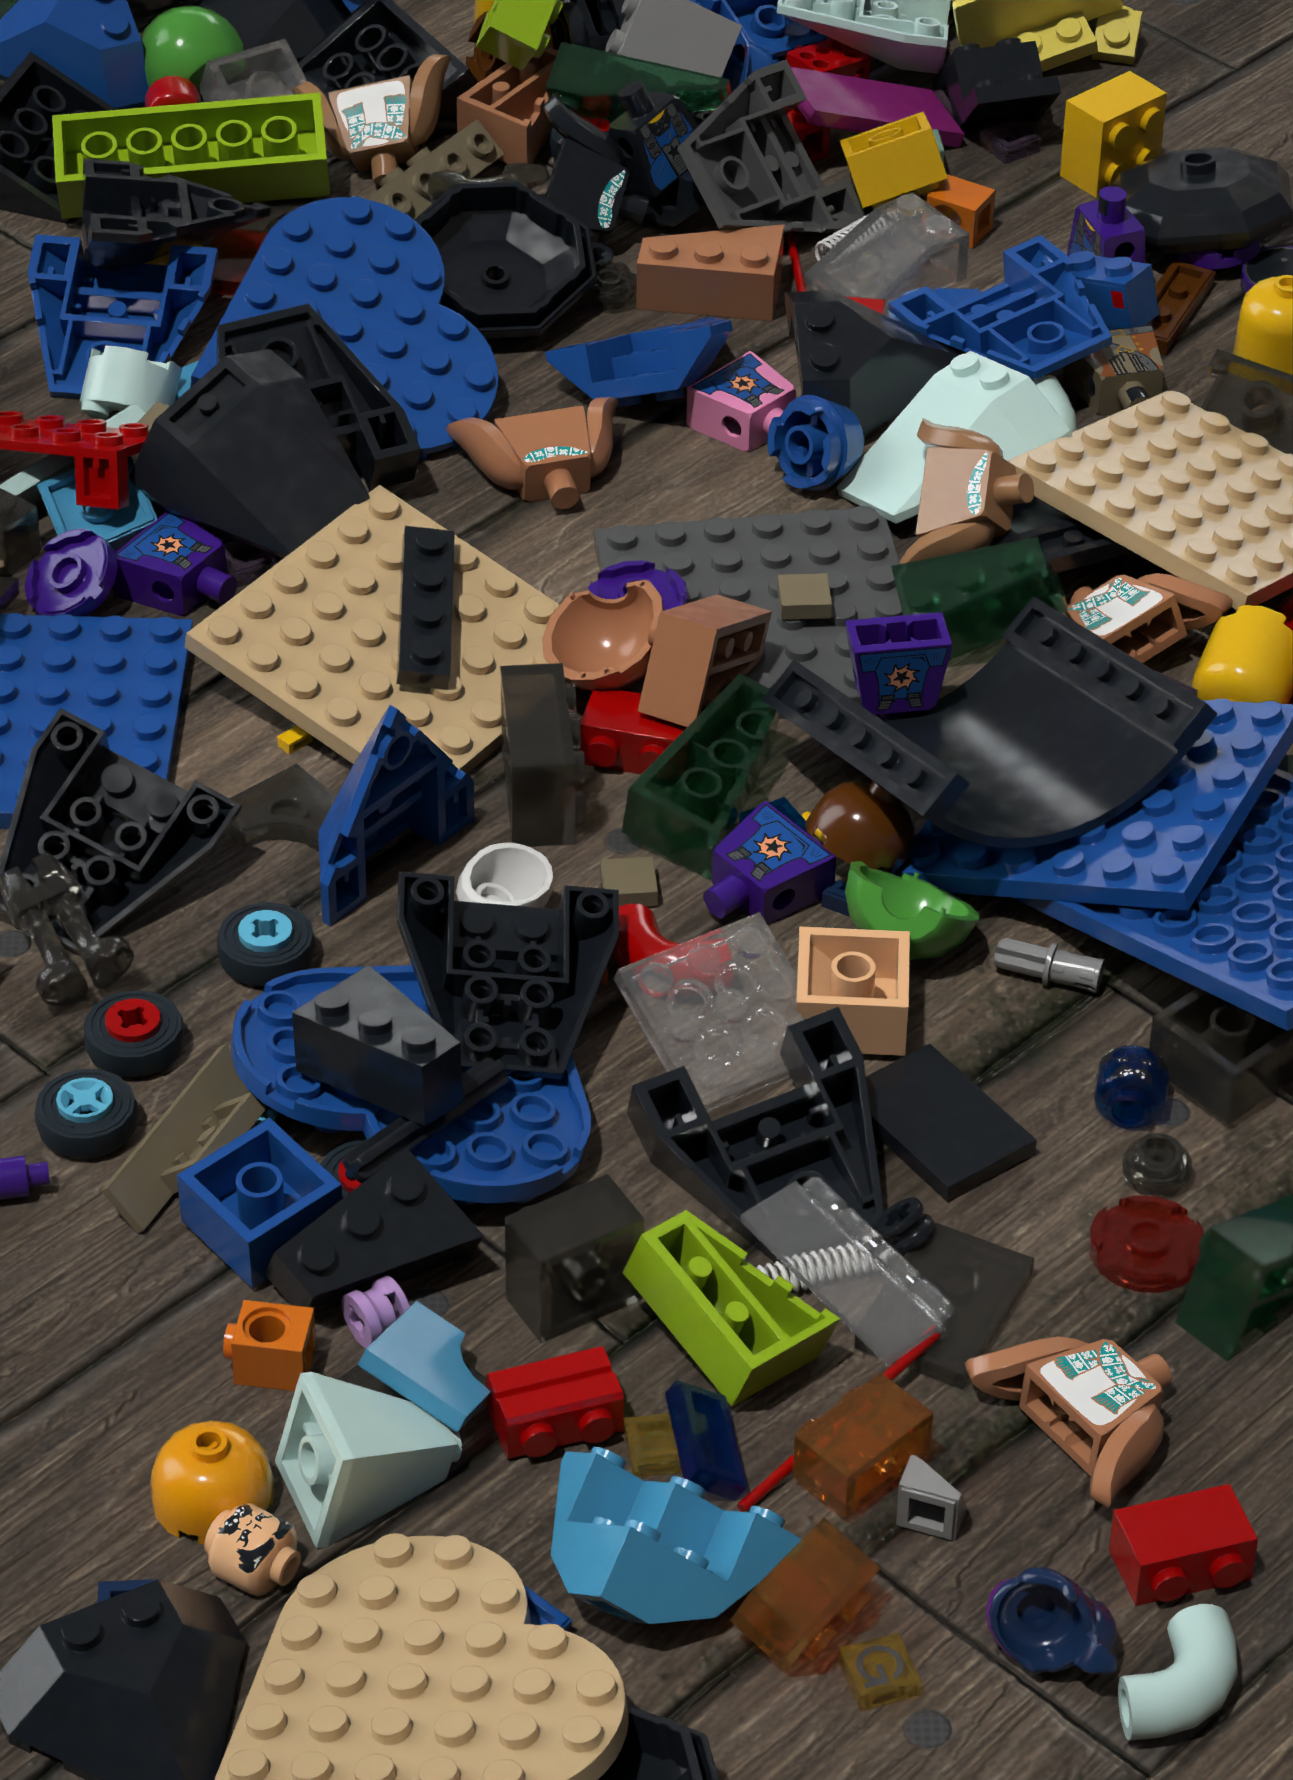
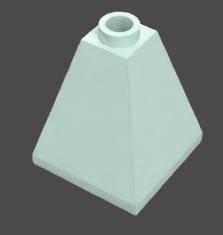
M314 1372L300 1373L275 1463L317 1549L331 1546L446 1480L451 1463L457 1462L461 1457L462 1442L459 1432H455L411 1401Z

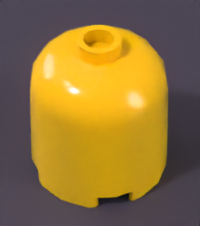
M1292 275L1270 277L1259 281L1246 292L1240 309L1231 366L1238 379H1242V376L1256 381L1257 390L1260 392L1277 395L1293 394Z
M1252 605L1239 606L1236 613L1225 617L1221 616L1195 669L1191 693L1201 700L1228 699L1234 702L1255 703L1276 701L1280 704H1289L1293 696V630L1284 625L1287 619L1286 616L1263 606Z

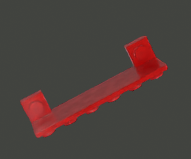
M0 412V449L75 457L76 505L109 509H122L129 506L127 457L140 453L149 433L148 424L126 423L119 425V428L107 427L106 420L84 419L77 421V424L65 423V417L61 415H43L36 417L35 420L24 419L23 412Z

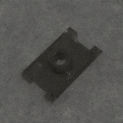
M1217 349L1208 365L1211 377L1216 378L1201 408L1207 412L1219 413L1225 416L1231 425L1246 433H1255L1264 437L1268 441V445L1285 454H1293V375ZM1270 405V407L1264 411H1252L1257 406Z

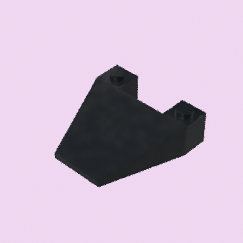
M309 303L218 325L217 363L227 355L271 349L304 377L345 453L353 452L369 491L374 490L379 485L385 488L415 479L421 448L404 409Z
M839 1007L787 1026L780 1056L796 1089L711 1121L685 1066L632 1085L627 1114L650 1162L774 1263L779 1261L782 1264L785 1259L790 1262L793 1258L801 1259L802 1256L807 1257L875 1230L877 1220L884 1213L863 1054Z

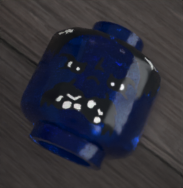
M1126 1045L1110 1050L1102 1057L1097 1068L1093 1094L1096 1109L1102 1117L1116 1126L1125 1129H1136L1154 1123L1162 1116L1167 1104L1170 1081L1168 1065L1160 1055L1145 1047Z

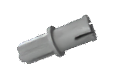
M1003 938L999 940L994 954V965L997 968L1042 978V985L1049 986V983L1053 982L1076 987L1097 994L1100 988L1105 968L1104 959L1060 950L1059 945L1052 943L1050 948Z

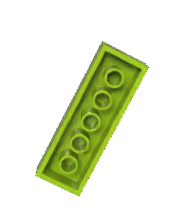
M321 92L52 115L55 178L62 219L82 217L84 159L132 162L144 166L143 175L163 178L169 174L232 194V199L238 200L241 203L330 195Z

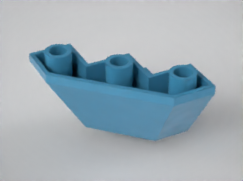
M593 1447L590 1453L565 1452L561 1461L551 1546L553 1562L569 1594L600 1611L626 1621L658 1624L716 1618L796 1555L803 1544V1539L783 1528L786 1520L768 1509L751 1506L749 1512L722 1510L703 1499L706 1491L698 1484L678 1476H672L669 1482L644 1481L624 1469L626 1460L609 1450Z

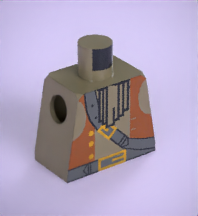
M1151 325L1111 330L1109 332L1112 335V345L1064 366V378L1095 414L1102 416L1115 414L1162 393L1164 366Z

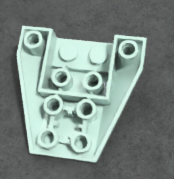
M778 0V14L898 69L937 74L944 65L949 28L947 23L951 0Z

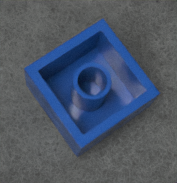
M271 1118L263 1121L177 1175L181 1221L252 1289L268 1279L264 1273L276 1250L343 1199L342 1184Z

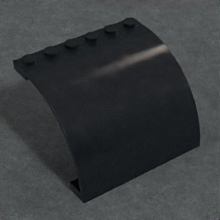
M1034 596L1002 634V637L1007 642L996 655L973 677L951 693L940 698L936 706L930 710L913 711L881 720L796 660L791 662L762 699L767 705L942 830L967 841L1002 848H1026L1060 842L1097 828L1125 812L1145 797L1173 770L1218 715L1203 700Z

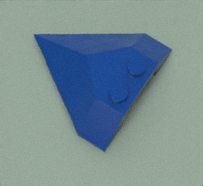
M19 0L0 19V80L7 81L31 51L117 110L145 106V96L149 86L146 80L143 45L127 0Z
M712 316L697 319L694 322L679 325L673 324L609 337V339L570 345L547 351L545 355L549 364L593 400L600 397H614L618 400L617 407H624L643 403L642 395L654 393L656 401L683 397L682 388L688 387L704 377L733 328L731 320Z
M389 705L353 764L318 831L322 922L330 927L367 900L365 859L407 828L440 846L474 821V780L467 773L458 769L452 763L453 760L420 729L411 725L406 720V716L392 705Z

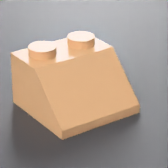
M800 927L796 1011L807 1019L839 1007L862 1054L905 1056L909 1009L910 931Z

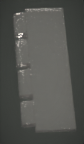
M820 1177L808 1180L803 1184V1187L795 1181L742 1213L741 1223L836 1316L841 1318L840 1320L887 1366L943 1331V1322L953 1313L954 1305L927 1279L919 1280L920 1273L889 1243L882 1244L883 1237L853 1208L846 1209V1202Z

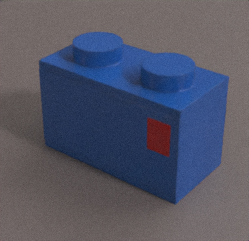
M1079 251L1068 256L1072 262V271L1076 279H1081L1085 286V295L1089 303L1095 304L1109 331L1145 326L1159 315L1152 264L1134 262L1128 257L1108 258L1095 256L1090 251Z

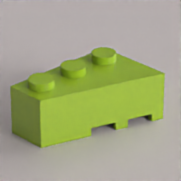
M494 0L491 10H488L476 47L523 70L532 57L539 59L542 56L550 39V35L544 33L547 24L553 25L561 11L563 1Z
M685 1210L641 1234L623 1274L731 1407L819 1357L841 1318L826 1308L822 1313L815 1310L791 1293L794 1285L780 1275L775 1280L771 1279L745 1260L747 1252Z

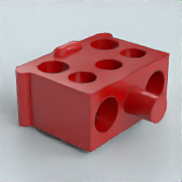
M831 38L805 47L799 45L794 50L787 52L786 59L790 67L869 79L872 56Z

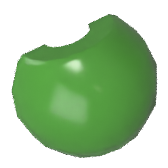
M183 6L169 9L158 15L141 35L146 80L149 87L160 78L177 75L187 78L198 89L201 82L210 74L220 72L228 76L241 67L243 63V42L237 30L224 17L210 9L198 6Z
M862 861L851 862L845 889L851 920L857 929L910 931L909 960L917 961L943 956L962 944L979 921V913L969 904L955 895L919 879L920 874L917 872L914 873V876L904 872L902 877L881 870L868 868V865Z

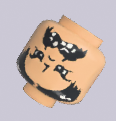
M250 1503L237 1506L232 1511L227 1509L221 1512L211 1524L204 1542V1550L208 1554V1563L212 1574L258 1597L267 1594L278 1584L281 1586L287 1585L295 1576L301 1561V1554L296 1551L298 1538L294 1526Z

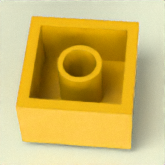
M1128 71L1066 100L1060 176L1091 196L1099 198L1100 190L1111 186L1120 173L1160 155L1167 92L1135 73Z
M924 111L840 140L862 208L870 205L873 210L886 208L898 201L896 196L910 191H914L915 195L929 193L938 188L939 181L948 179L932 128Z

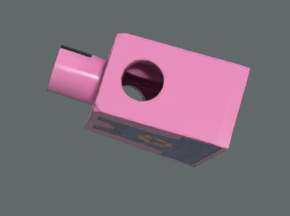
M749 351L687 387L686 426L744 452H752L767 443L771 420L774 417H780L789 405L788 403L796 399V390L794 385L755 353Z

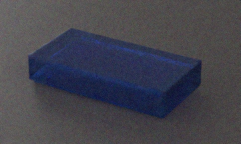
M676 1380L665 1392L683 1478L698 1484L706 1492L735 1501L747 1486L726 1397Z

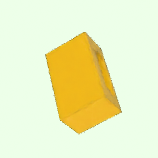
M297 725L277 736L278 747L289 755L313 741V736Z

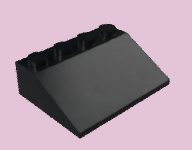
M392 0L368 1L285 74L295 87L305 81L311 82L330 101L328 92L407 75H410L413 81L420 65L427 57L432 54L448 55L451 59L444 78L439 118L434 132L428 140L457 130V97L478 83L464 63Z
M31 51L0 88V208L66 224L70 218L62 219L56 187L52 115L117 109Z

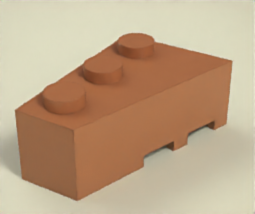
M546 46L542 56L539 59L532 57L523 70L508 63L500 67L457 97V133L478 119L505 153L498 160L528 172L553 128L543 106L553 93L566 107L571 102V56Z
M717 594L661 611L660 615L654 619L649 630L648 644L652 646L638 712L695 729L701 722V709L705 705L715 708L721 702L722 694L717 692L725 684L735 687L761 660L772 611Z

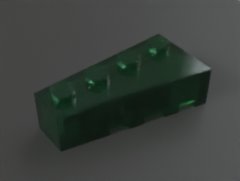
M739 673L628 788L621 832L711 880L713 852L716 846L734 830L775 741L780 713L762 701L770 689Z

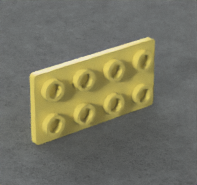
M957 0L953 2L952 6L959 46L976 43L979 44L980 48L992 47L997 42L1009 38H1020L1021 43L1036 41L1042 72L1097 53V40L1087 21L1122 9L1123 0Z

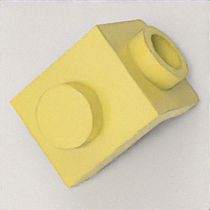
M1123 6L1118 11L1098 17L1095 31L1098 52L1092 54V59L1134 65L1138 39L1141 38L1142 11H1135L1130 7Z

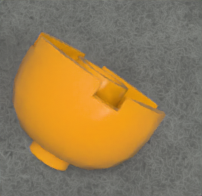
M210 1420L193 1423L175 1432L157 1453L152 1469L150 1487L156 1519L168 1533L180 1538L179 1531L187 1535L198 1536V1544L204 1545L211 1524L221 1512L227 1509L232 1511L235 1507L246 1503L253 1504L266 1511L270 1504L272 1506L275 1497L274 1479L266 1450L247 1430L229 1422Z

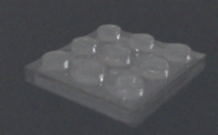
M760 912L617 970L614 981L664 1068L669 1072L685 1066L707 1112L791 1077L780 1056V1051L787 1026L806 1018L796 1011L797 974Z

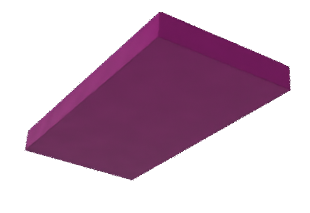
M791 67L807 98L797 107L810 125L863 133L924 111L932 130L938 129L943 146L960 147L965 133L930 89Z

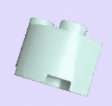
M105 346L104 353H101V351L93 348L91 349L79 401L81 412L93 417L108 418L109 412L123 411L135 404L145 413L156 402L171 406L175 402L182 368L172 361L161 363L147 360L149 353L140 350Z

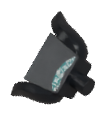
M553 93L543 107L550 123L564 139L561 141L544 198L590 228L592 243H599L605 234L609 235L613 231L617 217L642 224L649 198L625 191L630 170L624 167V154L617 143L598 127L568 109Z

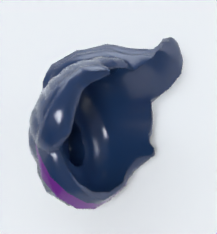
M1033 1567L1025 1569L1018 1577L1001 1581L990 1593L985 1610L988 1629L1003 1651L1022 1665L1032 1676L1044 1672L1055 1673L1073 1666H1078L1084 1672L1105 1675L1117 1670V1658L1115 1655L1118 1646L1116 1621L1103 1602L1096 1601L1093 1597L1089 1598L1084 1594L1083 1589L1074 1583L1071 1578L1050 1568Z

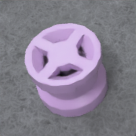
M388 1275L373 1281L371 1289L365 1292L354 1290L343 1295L341 1300L342 1312L349 1330L364 1348H367L410 1307L398 1283Z

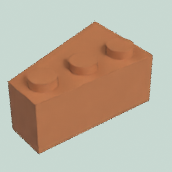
M785 224L643 238L637 260L636 309L773 321L783 271Z

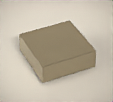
M827 573L777 575V593L781 620L831 618L832 601Z
M653 856L600 859L601 886L604 889L619 890V906L630 903L642 904L646 907L658 906V888Z

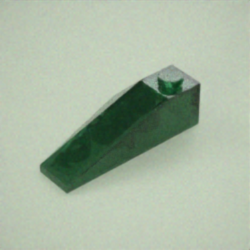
M561 42L545 86L548 99L554 93L568 109L579 116L588 118L619 117L626 112L618 93L621 88L634 81H642L648 93L655 91L677 96L689 112L715 110L731 94L730 82L726 78Z

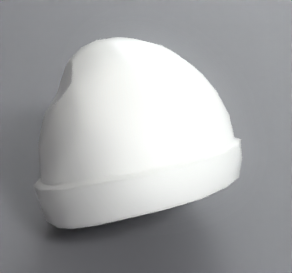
M517 843L489 845L480 850L466 864L459 876L456 894L459 901L544 908L549 901L553 889L552 866L542 853L531 847Z

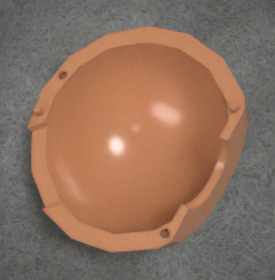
M640 580L627 583V594L618 599L600 598L588 590L577 593L570 592L569 596L563 600L550 616L542 642L545 660L564 682L581 690L592 692L593 689L623 690L632 687L646 675L652 646L648 644L649 630L654 619L660 615L661 611L666 610L661 595L650 581Z

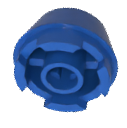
M803 395L788 403L789 405L780 417H774L771 420L767 440L768 452L770 457L777 456L779 464L786 474L782 479L787 484L796 488L821 491L832 486L849 473L860 461L864 448L863 430L858 418L849 408L815 395Z

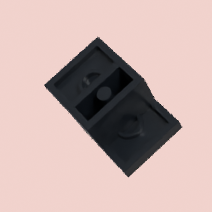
M1020 38L1005 39L997 42L995 46L980 48L979 44L976 43L959 46L954 49V52H952L932 80L937 97L949 95L953 119L962 131L1039 121L1061 94L1058 76L1043 77L1036 41L1021 43Z

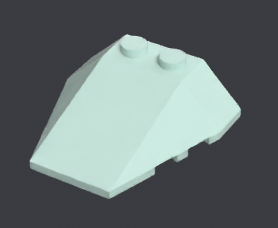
M969 351L955 357L948 366L932 376L837 486L839 496L860 506L871 507L884 518L894 523H899L917 515L928 448L917 437V432L923 418L934 424L965 428L990 437L1002 449L1003 458L1007 461L1058 438L1072 437L1073 435L1071 429L1029 376Z

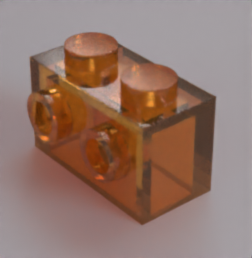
M880 1372L862 1387L857 1386L850 1389L842 1397L839 1404L820 1418L808 1420L799 1429L794 1439L793 1477L846 1518L901 1476L911 1455L923 1459L930 1454L934 1413Z
M823 1518L750 1592L730 1621L784 1671L788 1672L804 1654L812 1662L822 1654L838 1635V1632L831 1626L839 1618H842L849 1625L874 1597L865 1588L881 1568L828 1520Z

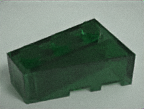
M1038 537L891 566L903 615L943 613L952 642V652L949 661L1003 638L1002 634L1033 596L1060 613L1068 610L1060 579Z
M1286 1195L1278 1201L1257 1209H1251L1245 1214L1225 1222L1215 1223L1204 1233L1200 1240L1199 1251L1201 1254L1175 1323L1227 1362L1240 1353L1241 1346L1239 1342L1241 1338L1255 1328H1258L1263 1333H1267L1278 1324V1318L1273 1314L1293 1300V1195Z

